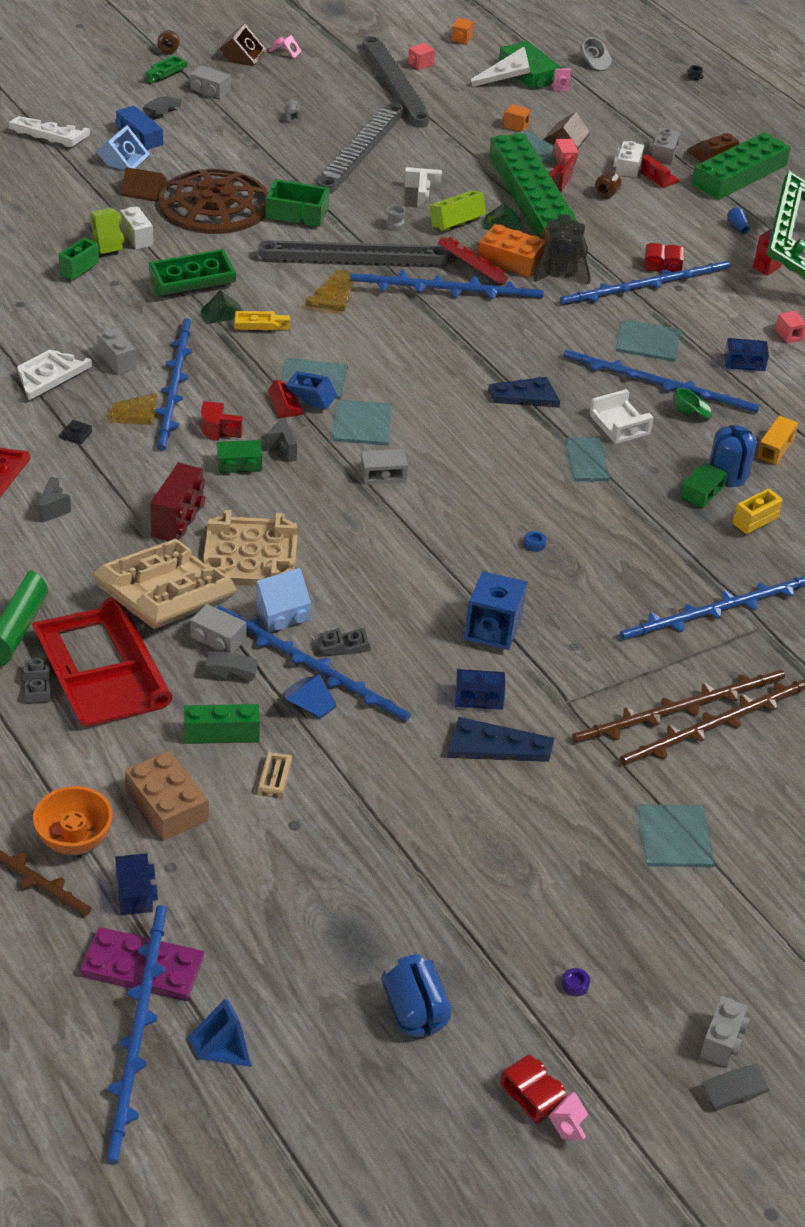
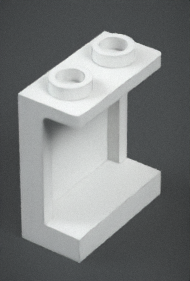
M627 389L593 398L591 403L590 416L615 444L649 435L652 430L654 417L650 413L640 415L628 401L629 391Z

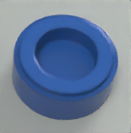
M538 531L528 532L524 537V547L532 552H540L546 547V536Z

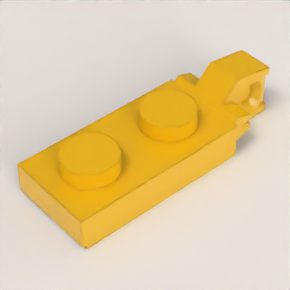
M236 311L234 329L290 330V315H276L275 312Z

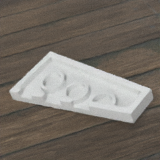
M19 116L9 121V129L15 130L17 133H26L34 138H44L49 142L62 143L66 147H73L90 136V128L76 130L75 126L72 125L58 127L57 123L54 122L41 124V120Z

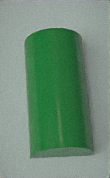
M224 249L149 262L152 287L158 297L231 284L236 281V272Z
M32 570L27 572L0 618V666L9 663L48 595L46 582Z

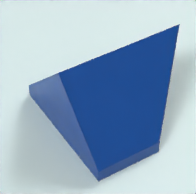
M320 674L300 679L284 691L286 700L304 708L319 720L336 708V702Z
M224 999L188 1036V1039L199 1059L252 1067L240 1020L229 1000Z

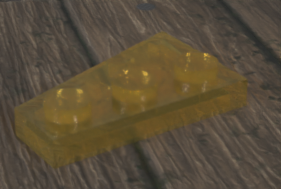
M336 270L325 281V285L322 288L318 287L315 290V294L306 299V306L345 312L355 281H350V273L356 272Z

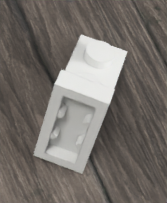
M406 167L404 187L419 188L417 208L425 207V201H429L430 189L441 190L442 170Z

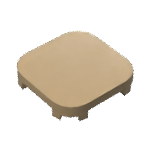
M225 510L223 515L214 519L209 518L203 563L210 568L216 567L231 578L234 585L257 586L258 580L295 569L297 524L285 519V514L277 512L276 519L231 517V510Z

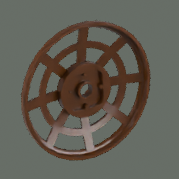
M213 168L199 169L182 173L166 182L159 193V207L162 214L170 222L181 228L205 234H226L248 229L262 221L266 216V197L269 192L258 180L241 172ZM211 176H225V178H212ZM198 177L204 178V180L198 182L191 181ZM235 179L244 186H235L231 181ZM247 182H250L251 184L255 185L256 187L250 186V184L247 183ZM172 185H178L175 196L165 200L164 193ZM183 186L193 187L192 191L181 194ZM237 191H248L247 198L243 199L237 196ZM254 192L265 195L263 206L260 209L251 203ZM192 197L196 205L193 206L187 203L184 199ZM178 202L182 207L191 212L185 219L174 213L168 205ZM234 202H237V203L240 204V205H238V206H236V207H233V208H230V209H227V208H226V207H228V206H231ZM205 207V208H209V209H219V210H206V209H202V208ZM245 208L255 213L246 219L232 223L229 215L240 212ZM198 214L221 216L223 224L195 222L194 219Z

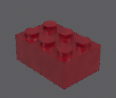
M180 462L174 467L150 502L151 537L170 541L173 539L179 540L181 536L185 535L188 525L195 520L196 513L205 504L206 498L203 496L205 479H203L202 468Z

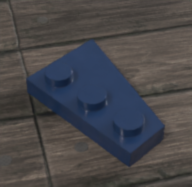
M547 377L489 384L488 392L494 403L520 405L522 402H531L533 406H541V403L552 404V407H560V400Z

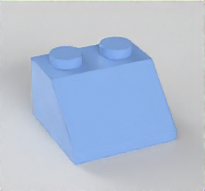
M128 125L114 134L96 150L107 166L125 171L126 167L136 168L150 155Z
M300 568L257 581L256 616L260 619L261 624L268 633L303 623L311 618V601Z

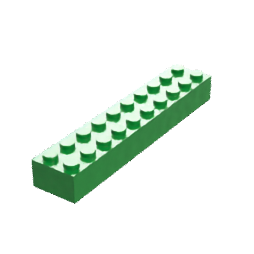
M516 133L514 135L491 137L489 157L534 235L547 240L545 254L581 250L584 230L526 135Z

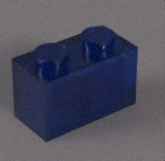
M727 338L724 352L725 368L766 371L769 358L767 341Z
M457 669L455 707L503 710L505 672Z
M148 854L115 856L121 916L153 912V901H158L157 885H151V880H155L154 863L149 864Z

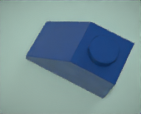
M296 371L286 384L287 389L311 407L327 409L337 396L329 377Z

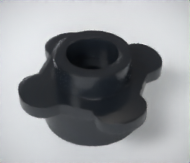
M698 65L690 66L687 69V77L692 80L703 79V68Z

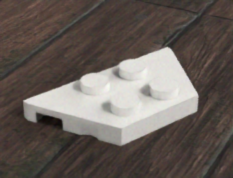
M48 350L17 366L18 375L27 398L31 400L91 368L92 360L86 358L84 361L75 360L74 355Z

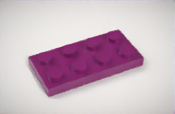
M99 927L80 969L81 977L128 988L141 985L146 957L139 954L138 949L147 944L150 938ZM161 941L157 964L164 966L165 972L153 979L151 993L188 1002L204 960V951Z

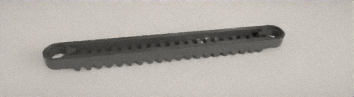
M373 36L364 37L363 50L397 102L403 107V111L412 125L419 128L428 126L429 114L426 111L425 105H423V101L416 94L412 85L409 84L407 77L405 78V74H403L400 67L398 68V64H396L390 52L383 45V41L380 42L378 38Z
M390 103L384 108L382 107L378 114H375V117H372V120L366 124V127L364 126L363 130L361 129L360 133L352 139L351 143L349 142L348 146L342 150V153L340 152L339 156H336L333 163L331 162L330 166H327V170L324 169L323 175L318 179V186L328 187L329 194L335 192L402 118L403 107L397 103Z
M276 240L261 241L258 245V254L261 258L278 259L280 263L283 260H286L287 263H290L291 260L298 263L301 260L305 264L309 260L311 264L314 261H317L318 264H321L322 261H325L326 264H329L330 261L333 264L340 261L341 265L345 262H348L349 265L353 262L356 265H359L360 262L367 265L370 262L372 266L375 263H378L379 266H382L383 263H386L387 266H390L391 263L394 266L401 263L402 267H405L406 264H409L410 267L414 264L417 267H420L421 264L428 267L429 264H446L449 261L450 251L446 248L432 245Z

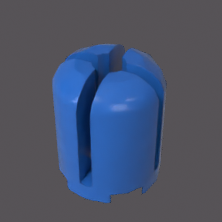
M739 425L724 426L715 433L709 460L710 465L727 472L725 483H728V487H739L745 484L750 475L757 444L752 432Z
M421 954L409 955L398 959L399 965L392 968L387 974L385 970L383 971L381 981L399 1029L405 1035L413 1038L424 1037L423 1025L428 1035L440 1031L448 1024L452 1009L433 960L423 959Z

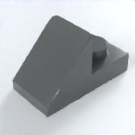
M281 418L266 434V451L280 449L281 453L285 454L288 462L297 461V442L286 419Z
M49 478L37 505L38 519L41 523L68 514L71 511L70 495L62 494L63 490L59 487V478Z

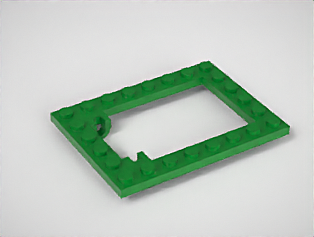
M789 171L784 177L766 254L772 260L785 265L788 270L801 275L805 280V258L800 256L805 249V241L801 238L797 241L791 239L800 198L805 201V181Z

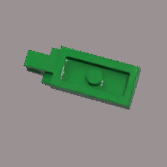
M173 55L153 64L151 69L146 71V81L154 83L157 82L158 78H166L175 72H179L187 67V61Z

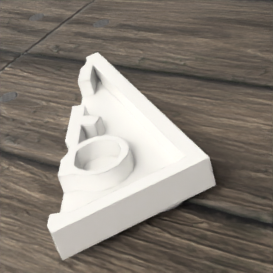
M525 47L472 78V86L475 87L530 73Z

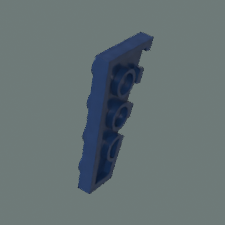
M458 717L447 758L456 759V755L468 756V759H479V756H493V760L515 757L517 761L549 762L555 738Z

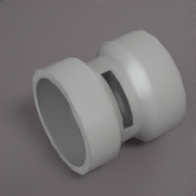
M390 205L387 208L388 218L386 219V227L393 231L402 230L405 225L403 219L405 217V208L401 205Z

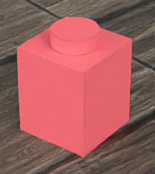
M426 43L410 47L408 64L417 70L434 65L435 49Z
M556 139L552 155L557 165L564 167L570 157L574 156L573 167H575L579 151L573 139Z
M796 311L781 313L778 315L775 331L786 343L804 340L805 320Z

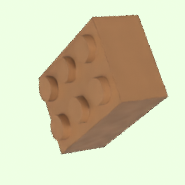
M170 750L124 770L126 792L163 841L209 821V800Z

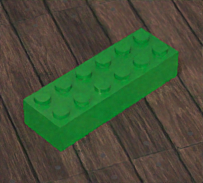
M763 132L696 165L692 185L720 200L787 166L791 147L770 134Z

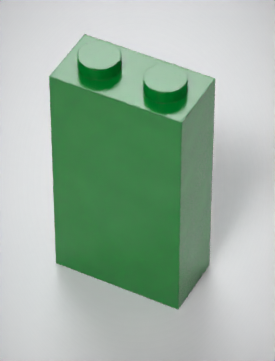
M529 41L500 47L499 62L525 47L530 73L515 77L531 90L554 83L555 69H561V67Z

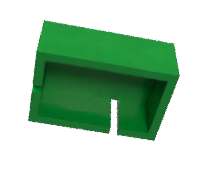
M275 179L266 197V218L289 221L295 224L302 221L309 226L320 227L329 208L328 187Z

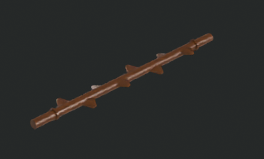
M778 670L765 675L760 674L752 679L740 674L738 676V683L716 690L704 683L702 684L700 695L677 702L662 698L661 707L638 714L629 707H625L622 719L599 726L594 725L592 728L573 733L572 738L577 743L593 737L599 738L601 735L607 734L616 741L620 739V729L645 721L658 726L660 725L661 716L684 709L697 716L700 704L723 697L735 702L738 700L739 692L759 686L764 687L768 683L784 679L785 673L783 670Z
M805 679L799 682L794 681L789 686L776 682L773 685L775 692L756 700H752L743 694L740 696L739 707L717 716L704 712L702 713L703 722L682 731L673 725H668L667 737L646 746L642 745L639 749L620 756V761L623 765H626L638 759L647 758L652 753L661 759H666L667 747L690 737L704 741L705 731L726 722L735 728H739L740 716L761 707H766L772 711L777 710L776 701L795 693H801L805 689Z
M0 850V863L22 876L20 886L23 889L36 885L59 899L61 904L70 906L84 916L89 915L92 909L89 905L74 897L70 891L63 890L64 878L61 877L49 881L25 866L27 857L25 852L22 851L11 857Z

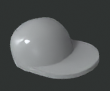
M594 37L584 40L580 47V55L583 60L587 61L595 70L604 71L608 69L611 65V56L603 42Z

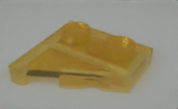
M157 393L113 403L111 423L154 425Z

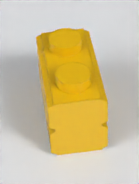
M765 489L761 493L736 504V514H734L732 522L741 531L748 534L779 518L783 500L771 489Z

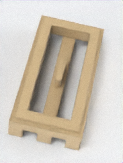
M267 752L257 795H263L264 792L267 793L268 797H273V794H277V798L283 799L292 764V755ZM272 759H276L270 786H267L265 784ZM283 760L285 765L279 787H275Z

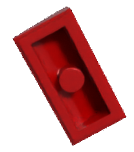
M274 380L268 389V393L277 417L286 418L302 415L303 411L299 400L293 392L287 389V382Z

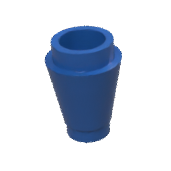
M735 207L727 213L728 222L741 234L749 232L750 226L742 209Z

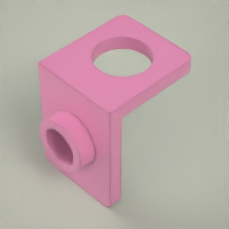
M292 35L284 39L283 37L278 38L269 49V52H272L284 45L292 59L301 52ZM290 44L295 47V52L291 50Z
M570 68L555 69L554 83H551L553 91L570 90L572 73Z
M570 1092L548 1117L562 1140L583 1141L586 1138L579 1124L587 1117L588 1113L577 1094Z

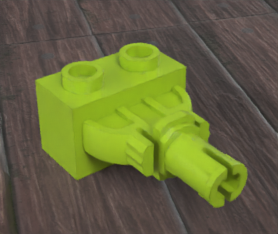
M113 208L91 211L89 220L92 225L94 242L98 244V252L103 254L123 250L124 235L120 232V224H122L120 213Z

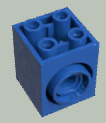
M482 571L469 600L464 640L510 650L522 620L528 582Z

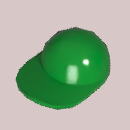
M678 388L673 394L674 406L679 412L683 414H694L696 412L707 419L712 417L709 405L692 391Z

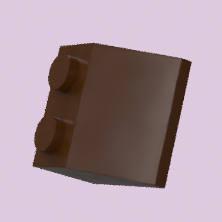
M245 23L232 32L219 48L230 62L254 66L267 50Z
M724 133L723 135L697 143L688 148L687 152L702 163L739 145L740 141L733 137L732 134Z

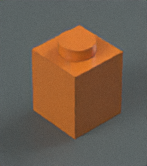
M458 18L452 26L451 41L467 45L473 37L474 21Z
M511 104L507 110H504L502 116L504 128L523 133L529 126L531 109Z

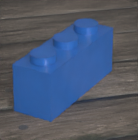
M135 105L116 111L115 124L117 128L121 130L128 125L146 150L163 145V129Z

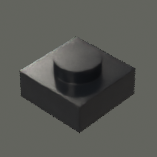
M72 420L62 431V437L82 444L92 433V426Z

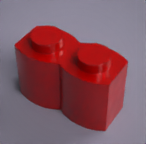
M646 244L644 269L655 272L668 270L672 273L682 271L684 248L679 245Z
M529 1054L502 1071L501 1086L536 1123L547 1118L566 1098L567 1094L563 1084L548 1075L544 1064Z

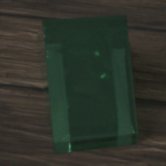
M504 202L485 215L483 229L490 230L494 224L520 231L521 219Z
M219 290L201 309V314L207 324L233 320L235 319V312L243 311L237 301Z

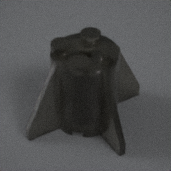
M561 215L560 218L547 223L546 228L539 235V238L544 239L545 243L543 255L534 273L533 280L535 282L548 275L557 278L558 275H565L564 278L573 276L587 285L590 284L591 276L586 259L588 247L584 238V224L571 219L569 215Z

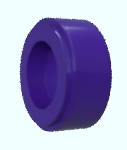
M579 968L567 970L562 979L563 990L572 996H582L587 993L590 985V977L587 972Z

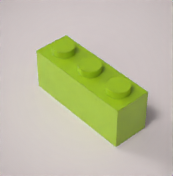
M472 190L429 205L432 227L440 228L441 231L450 230L454 225H464L468 220H478L480 216L486 214L484 192Z

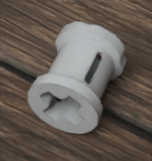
M288 101L284 106L287 120L290 123H297L302 119L300 105L297 101Z

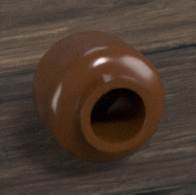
M172 30L161 32L157 41L158 48L165 54L176 52L180 44L178 34Z
M614 171L604 172L595 182L597 193L602 197H612L621 188V178Z

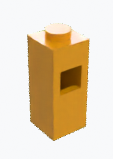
M779 415L760 441L757 458L777 465L795 439L798 422Z

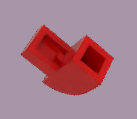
M203 401L201 408L202 433L216 441H219L220 436L242 438L243 416L224 414V403Z

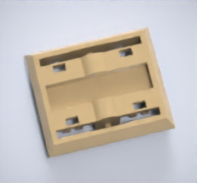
M177 539L103 564L92 575L102 590L153 629L199 612L206 604L214 606L222 603L237 592L231 578L216 567H208L192 555L190 548Z

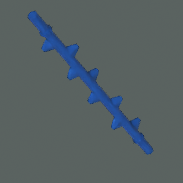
M729 261L715 264L709 263L705 266H694L691 269L673 273L663 270V275L641 280H631V282L613 286L601 283L599 289L560 297V303L581 302L585 299L598 302L599 296L622 291L629 292L631 289L649 285L661 288V283L692 278V276L709 272L714 273V271L730 268Z
M401 270L397 277L372 275L371 273L370 275L350 273V281L368 282L369 284L377 283L381 291H385L391 284L414 286L418 293H421L424 288L448 289L454 298H457L462 291L487 293L490 299H494L497 294L543 298L544 294L543 290L526 289L525 287L515 288L510 281L505 286L481 285L475 276H473L469 283L443 281L440 275H436L433 280L408 278L405 270Z
M189 318L183 320L182 328L179 332L180 338L171 342V346L178 347L176 358L166 361V366L173 368L170 385L161 389L162 393L168 394L166 406L156 409V413L163 416L157 445L160 451L166 449L167 440L170 436L169 430L179 428V423L172 421L174 405L183 400V396L177 395L179 382L189 378V375L181 372L184 357L193 352L192 349L186 348L187 340L190 336L191 320Z
M565 350L564 352L565 358L582 362V364H589L594 371L600 368L627 375L628 377L662 385L664 391L685 388L701 398L711 399L758 413L760 407L758 404L741 400L739 397L737 399L729 395L695 387L693 381L681 383L657 376L656 374L623 366L620 360L608 362L570 350Z
M805 576L801 578L795 577L793 580L770 587L758 583L757 591L736 597L728 591H723L722 601L699 608L686 604L683 613L662 619L651 612L649 613L648 623H640L639 626L620 631V637L624 640L641 634L646 635L648 632L672 626L677 631L682 632L685 621L708 614L718 619L721 618L722 610L742 604L755 610L757 609L758 599L779 593L792 597L793 589H800L802 586H805Z
M220 605L217 606V609L245 621L246 631L258 637V647L272 645L293 657V663H304L329 678V687L342 685L364 697L365 704H376L383 708L385 712L388 711L404 721L409 720L410 712L392 703V700H387L367 689L365 682H355L330 668L329 658L316 660L293 647V641H282L259 628L260 619L245 620L241 615H236Z
M163 905L156 907L153 926L149 932L151 935L150 941L138 949V953L146 957L141 985L128 990V996L138 1002L132 1032L119 1042L121 1047L128 1050L122 1080L110 1084L108 1087V1091L118 1097L113 1127L109 1132L111 1137L106 1162L109 1164L118 1163L122 1138L126 1133L124 1131L125 1124L139 1118V1112L129 1107L135 1073L147 1066V1061L138 1057L144 1026L156 1022L158 1019L156 1014L148 1010L153 979L165 972V967L157 964L161 938L164 936L163 928L167 907Z

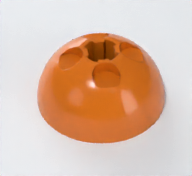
M82 786L63 787L48 793L38 802L33 813L34 828L40 840L51 850L63 855H81L98 847L107 837L113 820L112 807L107 798L94 789Z

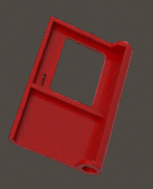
M113 597L103 601L99 609L76 612L71 615L31 623L75 716L82 726H93L160 710L172 702V693L126 607ZM96 624L104 625L123 662L79 672L59 633Z

